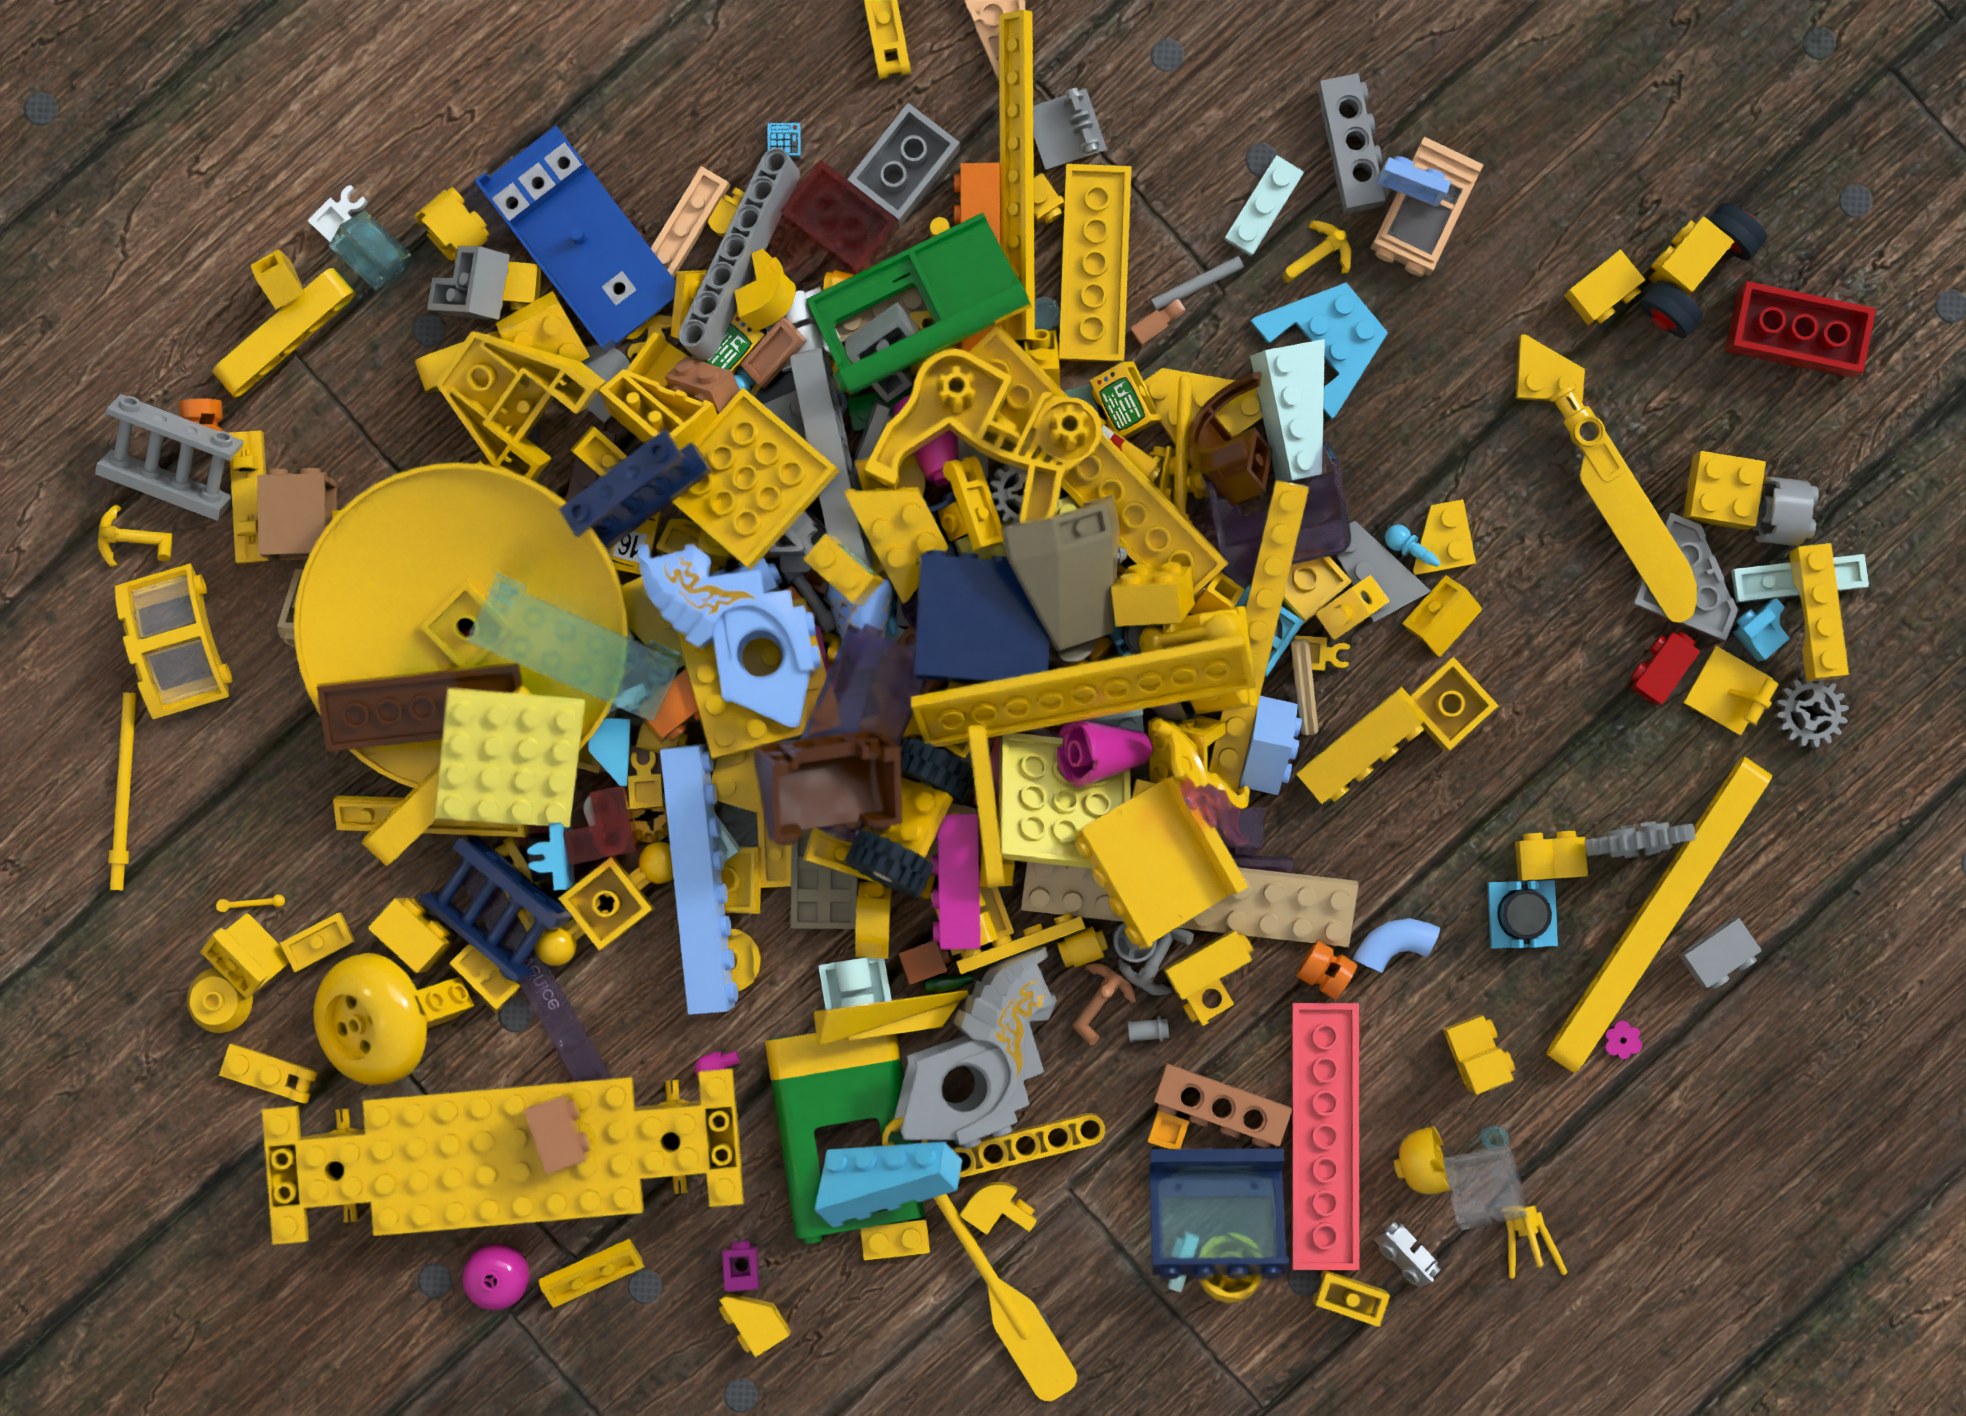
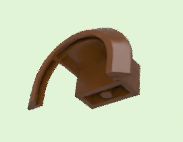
M1260 371L1238 379L1217 392L1198 411L1188 430L1186 455L1189 462L1199 469L1201 473L1207 475L1214 484L1217 493L1224 496L1231 506L1265 492L1272 448L1255 427L1232 437L1215 414L1234 398L1259 387L1262 377Z

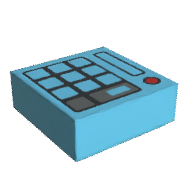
M768 123V150L781 148L785 150L790 158H801V124Z

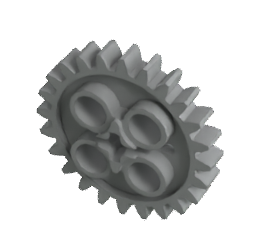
M1656 821L1640 823L1641 831H1636L1635 824L1619 826L1617 830L1608 831V836L1585 840L1587 856L1611 853V857L1640 856L1639 849L1642 848L1645 850V855L1661 853V850L1672 849L1673 843L1695 840L1694 825L1685 824L1669 827V822L1656 824Z

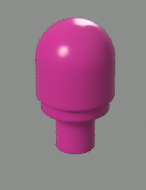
M715 1051L704 1055L695 1063V1074L699 1078V1071L728 1069L741 1063L737 1051H733L723 1055L721 1051Z

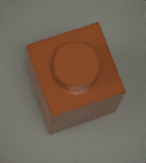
M933 941L899 953L910 985L948 971L946 964L951 962L947 949H940V945Z

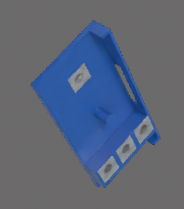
M557 126L550 129L490 177L484 172L474 180L606 353L674 301L676 286L674 278ZM570 163L568 168L563 169L565 164ZM544 181V186L541 189H536L537 183ZM518 201V206L515 209H510L511 204ZM619 283L624 284L626 287L625 292L621 295H617L614 292V287Z

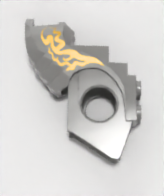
M1046 946L1028 949L1006 957L995 963L992 967L990 966L981 982L976 981L972 995H967L964 1010L958 1009L954 1021L955 1026L964 1036L906 1056L908 1064L894 1119L904 1117L902 1128L896 1132L902 1133L904 1140H953L965 1149L981 1143V1137L991 1133L993 1137H999L1012 1131L1011 1125L1017 1123L1014 1111L1030 1105L1023 1081L1044 1073L1029 1022L1049 1020L1057 1002L1054 992H1049L1038 967V963L1048 957ZM965 1065L974 1075V1091L963 1102H947L942 1096L941 1087L943 1080L950 1070L957 1066Z

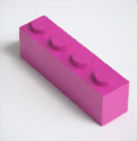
M946 814L933 842H938V855H932V865H934L932 875H939V889H932L933 909H939L940 921L933 922V942H940V949L980 948L978 814Z

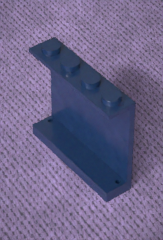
M929 550L926 551V554H921L916 559V565H920L915 655L914 662L910 665L909 679L982 684L1048 671L1050 638L1012 569L1007 556H992L991 560L979 559V555L975 553H959V557L946 556L945 551Z

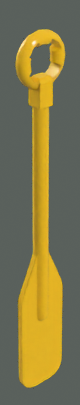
M904 1117L894 1119L886 1126L882 1134L883 1146L894 1145V1142H888V1136L891 1131L896 1133L902 1128ZM922 1140V1143H928V1140ZM947 1194L934 1197L935 1202L988 1286L994 1328L1034 1393L1041 1400L1053 1401L1070 1391L1077 1382L1075 1368L1031 1299L998 1278Z

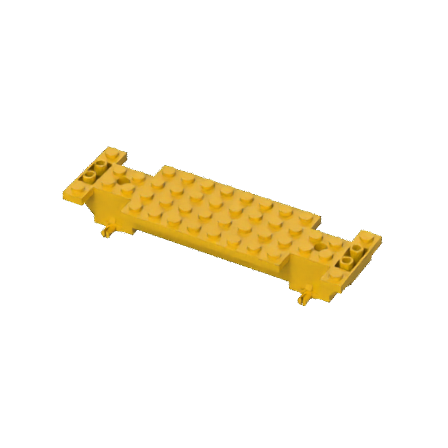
M733 1068L698 1072L701 1101L690 1102L680 1099L679 1080H672V1086L671 1080L664 1081L666 1088L665 1101L657 1105L635 1107L633 1077L369 1099L363 1101L365 1130L350 1128L349 1108L335 1109L337 1129L329 1133L311 1134L301 1137L298 1106L262 1109L272 1244L297 1243L309 1240L306 1210L308 1207L343 1205V1221L355 1222L358 1221L356 1203L371 1202L373 1236L642 1213L644 1209L641 1179L673 1176V1193L679 1194L680 1184L681 1193L688 1192L686 1175L707 1173L709 1207L743 1204L742 1165ZM567 1094L569 1100L574 1099L577 1104L580 1119H577L576 1122L580 1133L586 1132L591 1151L587 1152L589 1158L585 1161L545 1174L524 1109ZM673 1132L679 1136L680 1147L678 1149L670 1150L665 1147L663 1143L665 1133ZM333 1161L340 1162L344 1167L345 1172L341 1179L335 1178L330 1173V1165Z

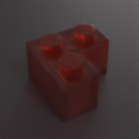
M625 786L590 792L596 825L563 832L570 865L639 852L632 811L629 806L628 791Z

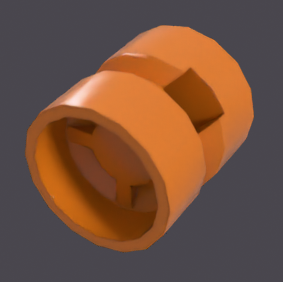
M186 399L178 402L180 417L198 424L199 420H201V425L217 431H223L218 426V422L223 420L221 400Z
M1316 940L1300 964L1295 976L1311 986L1316 983L1319 984V991L1337 1000L1351 980L1358 964L1343 955L1334 956V949ZM1328 967L1333 970L1330 976L1324 974Z

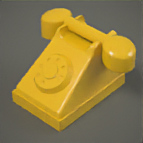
M1245 606L1188 615L1181 623L1148 626L1144 628L1139 637L1141 652L1147 653L1243 634L1253 672ZM1256 688L1190 700L1195 715L1258 705Z

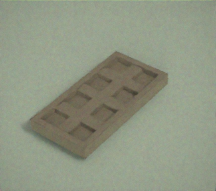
M812 829L802 830V836L796 839L791 847L790 928L856 929L858 877L804 861L803 857Z

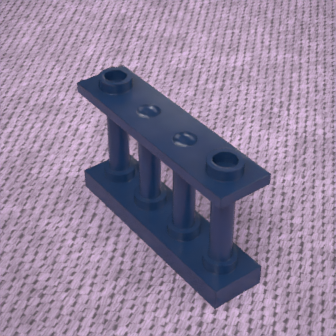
M664 429L559 510L576 537L592 528L604 547L610 549L710 474L712 469L695 444L689 443L679 450L669 432Z
M477 835L459 837L453 846V849L461 854V862L440 893L434 891L422 894L418 900L426 906V911L431 916L443 920L500 968L499 972L502 976L515 982L531 978L534 972L524 964V961L546 929L553 930L566 926L573 915ZM475 867L485 874L486 881L466 912L463 913L450 901L471 869ZM501 888L510 895L509 899L511 901L488 934L475 921L495 890ZM525 908L535 916V923L514 954H512L499 942L520 910Z

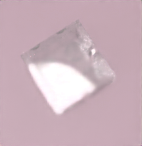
M1509 1145L1443 1159L1448 1185L1454 1193L1451 1194L1456 1224L1462 1230L1492 1224L1491 1217L1498 1223L1528 1217L1515 1153Z

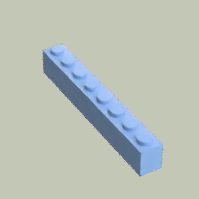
M707 744L667 747L661 749L660 754L688 1015L727 1012L735 1007L734 1002L738 1000V988L736 982H732L731 969H734L735 958L733 950L729 949L728 936L731 935V921L729 916H725L724 903H727L728 891L726 884L722 883L721 870L724 869V855L722 850H718L717 837H720L721 825L719 818L715 817L714 804L717 803V789L715 784H711L710 771L714 769V759L711 760Z

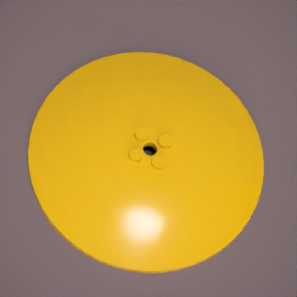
M440 463L417 467L393 475L373 485L346 505L325 528L305 564L298 586L294 614L295 648L307 692L318 713L321 716L317 685L321 683L520 662L523 686L532 695L584 699L580 750L595 734L606 718L617 696L628 654L629 629L625 597L616 568L606 548L592 528L579 537L574 535L559 510L567 503L562 498L535 481L505 469L483 464ZM462 618H469L474 622L475 632L473 635L465 636L459 631L458 624ZM442 739L348 750L378 773L398 783L415 788L440 764Z

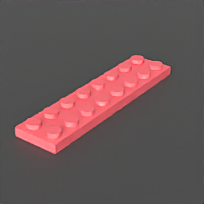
M1292 1003V1269L1359 1270V1003Z

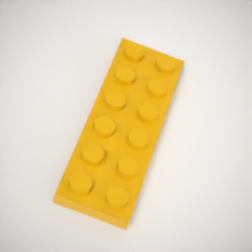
M1066 164L1059 360L1124 362L1131 166Z

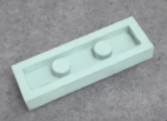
M1276 155L1224 240L1252 257L1304 172Z

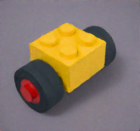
M1726 202L1720 204L1708 219L1703 216L1696 223L1690 220L1671 241L1676 246L1673 248L1670 245L1651 265V268L1655 271L1648 279L1655 284L1640 302L1641 307L1659 328L1677 337L1686 338L1703 318L1701 309L1688 295L1695 290L1726 251L1742 260L1748 261L1752 259L1767 240L1765 230L1748 212Z

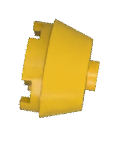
M215 967L200 973L191 983L187 994V1007L192 1019L201 1028L214 1033H225L238 1028L248 1018L253 1005V995L246 999Z

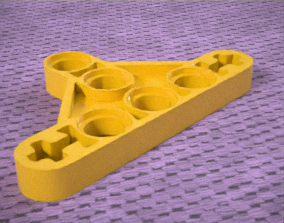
M986 725L968 726L988 888L1005 886Z

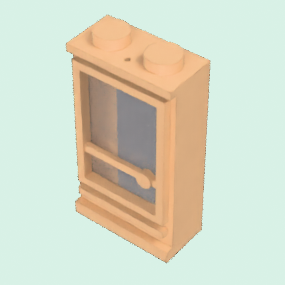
M1426 137L1422 139L1412 162H1414V167L1426 171L1427 168H1431L1444 173L1445 179L1451 181L1447 194L1438 207L1397 192L1370 248L1376 251L1375 255L1378 258L1390 263L1396 260L1406 265L1405 270L1420 277L1423 274L1430 276L1483 167V164Z

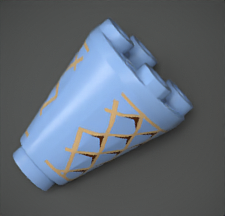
M884 580L863 606L851 603L831 584L828 585L827 599L847 659L852 661V669L879 668L878 659H882L894 594L891 580Z

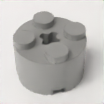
M1764 477L1763 486L1765 487L1760 498L1756 527L1752 528L1755 531H1759L1760 536L1755 537L1756 541L1800 546L1806 538L1812 539L1816 530V522L1812 519L1813 506L1817 504L1819 497L1818 488L1811 486L1808 481Z

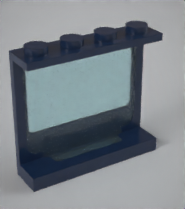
M1150 1149L1149 1183L1152 1275H1160L1162 1279H1177L1180 1275H1194V1278L1210 1279L1214 1275H1227L1231 1279H1243L1248 1275H1261L1265 1279H1276L1281 1277V1275H1286L1289 1257H1286L1282 1181L1284 1150Z

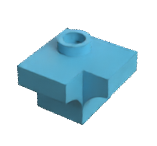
M1777 598L1767 601L1755 613L1752 609L1744 613L1736 621L1739 626L1732 632L1757 662L1766 660L1790 639L1780 625V615L1785 607Z

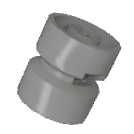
M1125 922L1120 923L1113 933L1112 943L1114 950L1120 957L1129 962H1141L1148 959L1156 949L1157 940L1152 942L1153 946L1139 949L1138 945L1135 946L1128 939L1125 932L1127 928Z

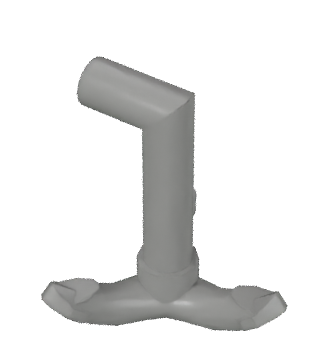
M1175 928L1159 938L1154 953L1148 958L1139 973L1134 972L1131 966L1124 962L1123 958L1117 960L1120 972L1127 981L1151 995L1160 996L1172 993V986L1167 987L1163 984H1155L1153 980L1173 940L1190 945L1194 934L1182 928Z

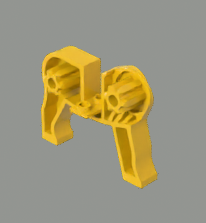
M947 349L934 354L921 366L916 376L910 399L904 408L886 424L864 468V473L866 477L895 490L899 483V468L904 459L948 430H951L957 437L984 455L1006 465L1028 471L1019 522L1028 519H1046L1056 515L1060 486L1064 476L1090 457L1097 449L1102 436V424L1096 410L1086 401L1079 398L1053 396V392H1043L1020 437V433L1015 431L1017 426L1003 418H998L997 422H995L998 412L1012 386L1013 377L967 351Z

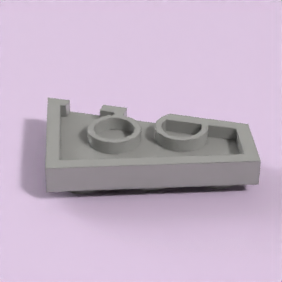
M1356 521L1325 537L1344 573L1351 579L1352 587L1369 575H1372L1390 600V602L1369 616L1372 623L1431 592L1429 588ZM1361 592L1363 600L1370 604L1368 597Z

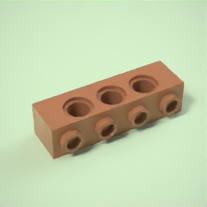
M1166 1062L1152 1099L1155 1103L1159 1104L1157 1108L1159 1111L1176 1116L1177 1111L1184 1112L1190 1115L1188 1121L1207 1127L1209 1122L1221 1126L1220 1132L1235 1138H1239L1240 1133L1253 1137L1251 1143L1270 1149L1271 1144L1280 1146L1293 1109L1282 1103ZM1188 1087L1196 1088L1199 1093V1098L1193 1105H1185L1181 1101V1093ZM1220 1098L1227 1099L1230 1103V1110L1224 1116H1216L1212 1111L1213 1103ZM1251 1109L1258 1110L1261 1114V1121L1255 1127H1247L1243 1120L1245 1113Z

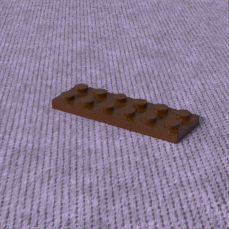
M520 662L318 684L317 693L326 752L442 739L448 688L513 693L519 686L523 685Z

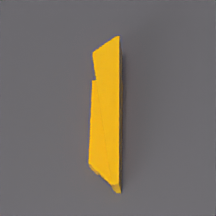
M968 990L814 1011L817 1043L822 1045L845 1038L846 1041L943 1027L960 1001L967 997Z

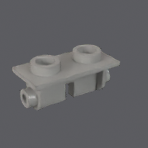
M1391 1222L1385 1228L1386 1233L1373 1239L1379 1246L1381 1254L1387 1259L1394 1261L1402 1270L1404 1278L1418 1288L1434 1281L1433 1277L1440 1271L1437 1266L1438 1262L1422 1245L1414 1252L1410 1250L1417 1240L1401 1223Z

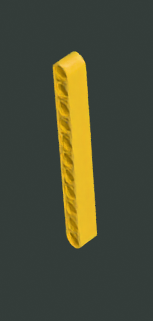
M1745 756L1736 763L1694 826L1696 839L1685 841L1557 1033L1546 1052L1547 1056L1573 1073H1576L1582 1067L1769 784L1772 774Z

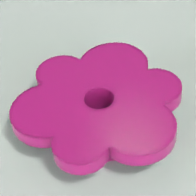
M1626 1021L1616 1022L1614 1029H1608L1605 1033L1608 1039L1605 1049L1611 1055L1618 1054L1621 1059H1628L1630 1053L1636 1054L1642 1049V1043L1638 1039L1640 1036L1639 1029L1636 1027L1630 1028L1629 1023ZM1622 1037L1625 1039L1624 1043L1620 1042Z

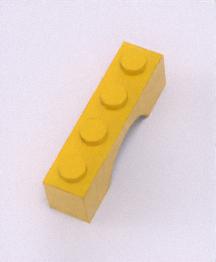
M1827 543L1799 546L1789 552L1793 585L1799 592L1804 612L1805 639L1802 654L1806 682L1839 679L1849 675L1832 545Z

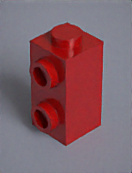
M1672 632L1665 637L1660 635L1649 650L1653 654L1645 664L1641 661L1632 672L1630 677L1634 681L1629 688L1654 706L1663 705L1700 653L1694 647L1696 642L1682 632L1678 634Z

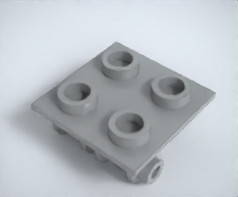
M1077 88L1065 91L1066 95L1033 106V136L1045 171L1107 150L1086 88L1079 91Z

